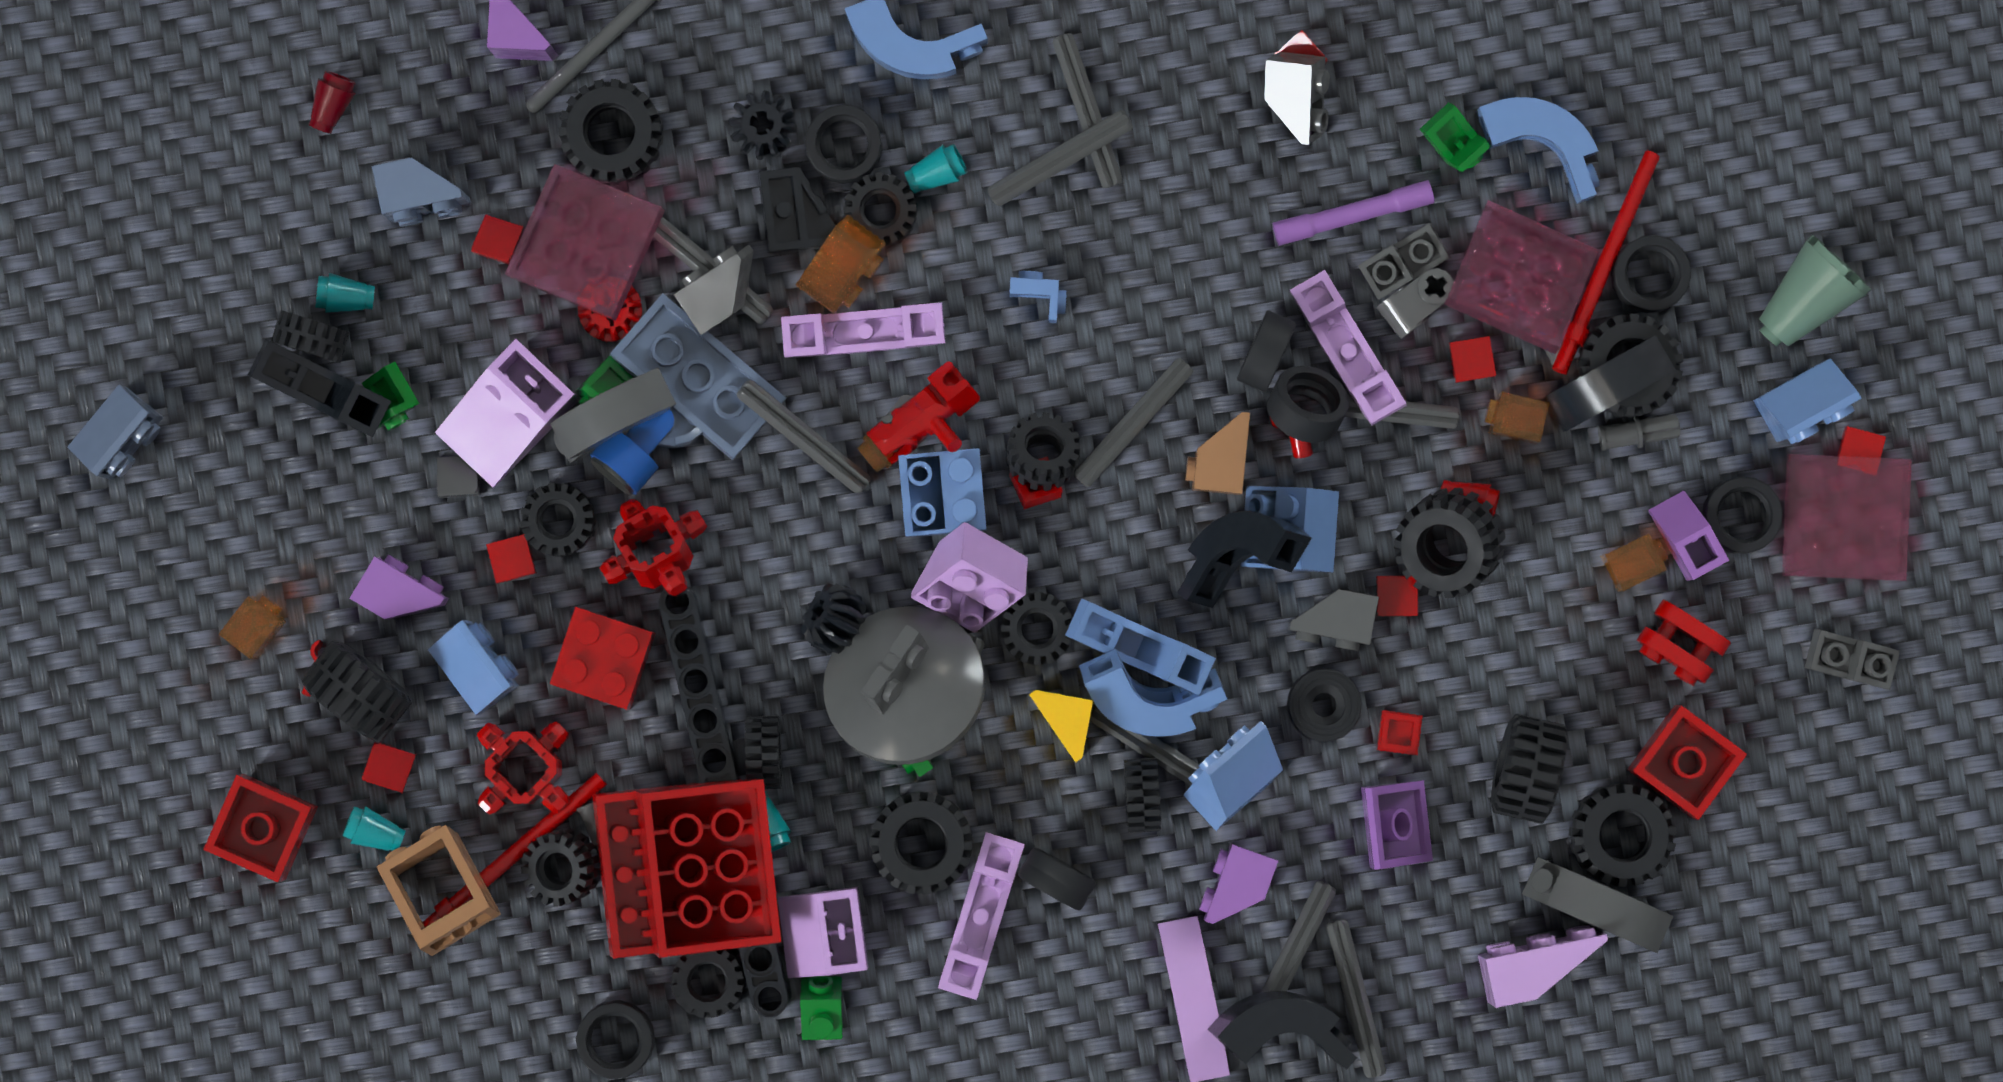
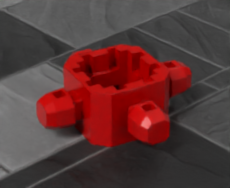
M630 499L620 506V514L624 522L617 526L613 537L621 554L617 557L615 555L611 556L599 567L609 584H616L627 579L626 575L633 572L641 587L655 589L662 585L667 593L672 596H677L685 591L687 581L683 572L690 568L694 556L685 540L690 537L692 540L695 539L707 528L699 511H689L679 516L680 520L674 522L665 507L652 505L644 509L641 503L635 499ZM657 529L661 534L667 531L674 541V544L669 546L672 552L668 555L665 552L660 553L653 558L654 563L650 565L647 564L646 560L639 563L632 552L637 549L635 542L641 539L644 543L654 537L652 532Z
M558 721L550 723L540 732L543 735L540 739L533 732L528 731L512 732L505 738L506 733L492 723H487L477 733L481 744L488 751L491 749L494 751L485 760V776L494 786L492 788L487 787L478 800V805L489 815L497 813L507 804L504 801L506 798L514 804H534L541 797L543 799L541 803L555 813H560L570 803L569 796L560 785L556 787L553 785L562 775V760L553 750L555 748L560 749L569 736V732ZM526 743L545 761L549 768L528 792L523 794L502 775L503 773L498 768L519 744Z

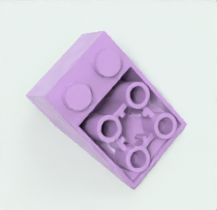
M515 339L483 372L435 433L494 488L552 429L551 423L567 413L578 400L566 385Z
M1582 925L1566 929L1567 936L1555 939L1554 935L1544 933L1526 937L1527 945L1515 947L1514 943L1510 944V941L1487 945V953L1479 954L1478 959L1488 1003L1498 1008L1538 999L1607 942V934L1595 930V927H1590V925Z

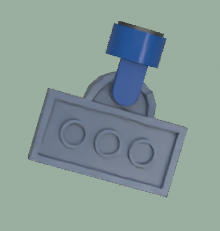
M662 293L611 351L610 356L634 377L659 368L676 405L664 414L631 428L626 435L621 433L599 445L590 454L592 458L590 461L603 476L628 495L632 493L636 495L659 469L655 461L649 456L657 446L677 448L691 444L703 435L731 460L737 457L767 422L737 398L738 390L746 381L753 380L781 404L786 400V397L707 331L700 335L686 312Z

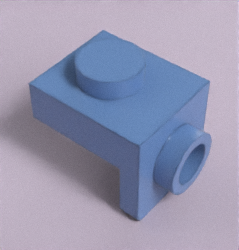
M1019 271V278L1010 277V297L1050 299L1049 323H1057V314H1065L1067 290H1059V280L1043 279V272Z

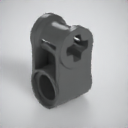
M1439 268L1430 269L1409 285L1400 288L1376 308L1399 338L1403 339L1449 300L1454 291V281L1445 270ZM1428 278L1435 282L1440 279L1444 281L1445 285L1441 289L1444 294L1443 297L1439 298L1437 294H1432L1429 297L1426 294L1425 290L1429 286L1426 281Z

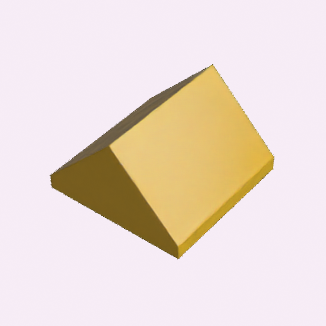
M1039 690L1030 693V697L1075 762L1083 757L1093 701Z

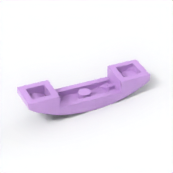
M1324 270L1290 289L1291 295L1325 355L1371 426L1407 406L1388 372L1384 371L1346 309L1344 300L1326 271Z
M942 303L834 314L819 313L781 317L785 358L886 351L946 343Z
M985 833L938 985L939 989L977 1000L1025 844L991 833Z
M1198 916L1158 923L1190 1082H1199L1229 1076L1230 1072L1225 1046L1207 1030L1219 1015Z

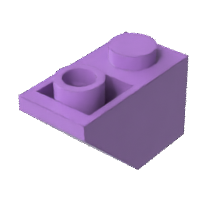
M1685 491L1648 510L1686 581L1695 580L1729 561L1710 524Z
M389 554L385 560L374 556L349 598L387 620L445 606L449 598L441 594L444 588L442 585L425 575H422L420 580L408 575L406 571L409 566Z
M1230 843L1228 851L1220 849L1213 868V872L1218 873L1219 877L1214 889L1206 888L1199 910L1206 912L1203 920L1214 924L1265 900L1278 860Z

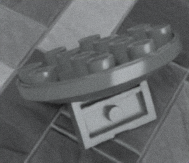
M913 606L895 607L879 611L865 618V622L859 628L860 634L855 635L852 645L849 647L845 646L844 650L839 654L832 652L827 664L823 693L826 710L832 724L850 747L858 753L878 762L896 765L914 764L941 755L967 734L982 707L986 678L982 658L976 645L957 622L940 612L927 608Z

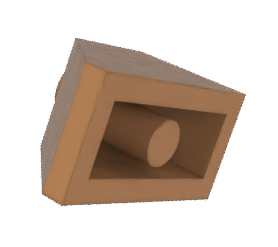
M1241 412L1197 448L1195 457L1187 458L1185 481H1193L1192 490L1234 495L1242 494L1250 413Z

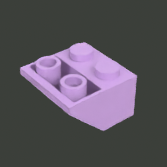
M964 522L939 541L912 590L911 598L934 611L948 616L959 625L976 633L1026 595L1028 557Z
M858 887L777 898L788 978L826 976L868 969Z

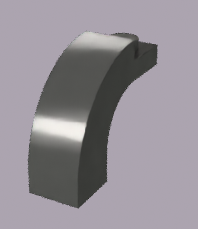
M655 368L601 393L551 423L555 432L554 441L560 453L566 455L569 463H573L584 458L609 439L664 414L676 405V402L659 368Z
M1539 857L1522 892L1523 895L1655 953H1658L1673 918L1672 915Z

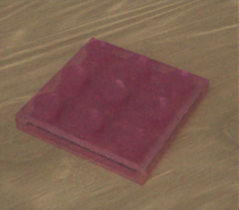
M554 164L505 275L616 321L665 210L661 206Z
M1488 200L1482 210L1444 304L1556 354L1562 344L1598 249Z
M1788 454L1782 575L1906 581L1912 459Z

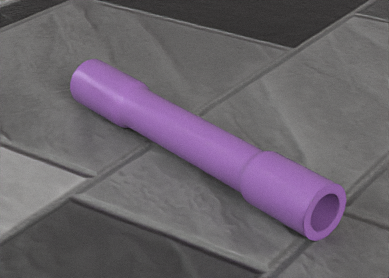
M1426 180L1394 189L1390 193L1314 214H1302L1273 222L1272 226L1277 244L1281 246L1313 237L1317 233L1371 218L1434 204L1435 201L1430 182Z

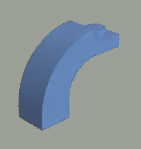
M865 0L845 8L852 31L866 53L884 68L905 77L927 80L956 74V67L952 58L959 56L961 61L973 58L983 53L981 46L988 44V38L982 23L941 40L921 41L906 35L897 27L885 0Z
M1529 97L1502 99L1477 109L1476 115L1483 135L1491 145L1489 150L1516 140H1534L1543 143L1552 149L1562 162L1576 204L1590 200L1597 195L1595 188L1600 186L1594 166L1592 164L1586 165L1584 160L1598 152L1597 146L1584 125L1567 110L1551 102Z
M1082 598L1065 636L1104 654L1116 649L1122 662L1197 695H1200L1216 659L1187 644L1148 629Z
M1116 649L1079 665L1084 684L1100 712L1117 726L1141 735L1155 737L1173 736L1196 729L1192 717L1193 714L1208 712L1216 708L1219 703L1227 700L1222 682L1215 668L1210 670L1200 695H1197L1176 685L1168 688H1152L1138 683L1125 669Z

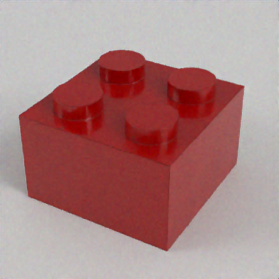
M575 607L550 685L631 710L656 633L580 607Z
M1674 705L1628 767L1627 771L1689 817L1699 820L1741 764L1747 753L1682 705Z
M246 774L236 775L203 850L275 882L286 881L318 806Z

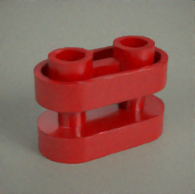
M1662 599L1654 614L1662 619L1663 622L1656 632L1646 626L1636 640L1642 645L1639 652L1657 664H1660L1663 659L1676 667L1673 674L1693 687L1697 681L1705 684L1714 670L1704 662L1711 651L1723 657L1731 642L1679 607ZM1676 630L1697 642L1691 654L1670 641Z

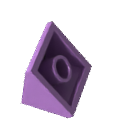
M489 0L487 48L495 58L553 61L559 56L551 44L511 0Z
M1424 780L1361 787L1370 868L1379 870L1433 861Z

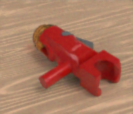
M952 362L944 363L927 377L930 384L915 396H901L886 416L882 417L866 433L867 435L862 438L864 442L857 449L877 473L884 467L889 469L892 464L898 461V455L912 453L929 435L935 434L949 452H955L960 449L962 441L946 423V420L954 413L961 417L979 402L980 396Z

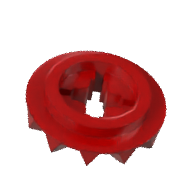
M602 277L588 284L579 297L578 317L585 331L594 338L607 342L619 341L626 336L642 317V302L638 292L628 282L621 278ZM606 292H608L614 304H627V307L615 312L614 326H611V322L605 314L593 313L594 310L604 306Z

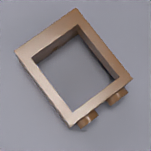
M447 825L443 827L435 826L421 834V840L408 848L400 847L391 851L385 857L386 861L376 866L419 949L431 956L501 915L459 834ZM446 847L473 899L425 927L398 875Z

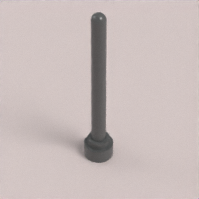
M633 0L527 100V109L532 113L540 111L656 0Z

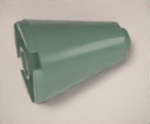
M1813 234L1805 241L1759 318L1764 324L1759 331L1776 347L1781 342L1789 347L1871 291V288L1843 260L1825 248V244Z

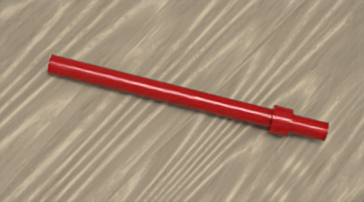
M1645 151L1572 322H1567L1561 335L1563 343L1552 366V369L1560 374L1567 375L1578 347H1583L1588 337L1589 330L1587 326L1660 159V156L1655 152Z
M596 772L569 796L570 803L560 813L551 811L483 869L479 874L486 887H489L518 862L524 853L530 851L527 847L531 842L536 841V838L553 832L575 813L576 809L592 798V794H597L607 784ZM467 885L450 899L445 897L433 907L435 912L422 922L425 927L429 926L472 900L473 896Z

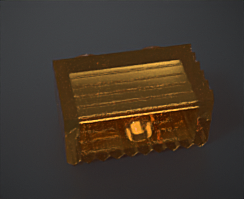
M846 215L833 228L796 283V286L833 314L843 305L850 309L864 290L858 285L864 275L870 279L883 263L884 259L879 254L886 243L884 240H880L877 235H873L870 230H866L865 226L860 225L858 221L853 220L852 216Z

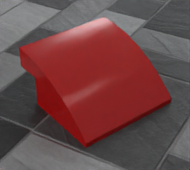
M764 779L696 783L592 794L609 953L613 959L646 954H655L659 958L781 943Z

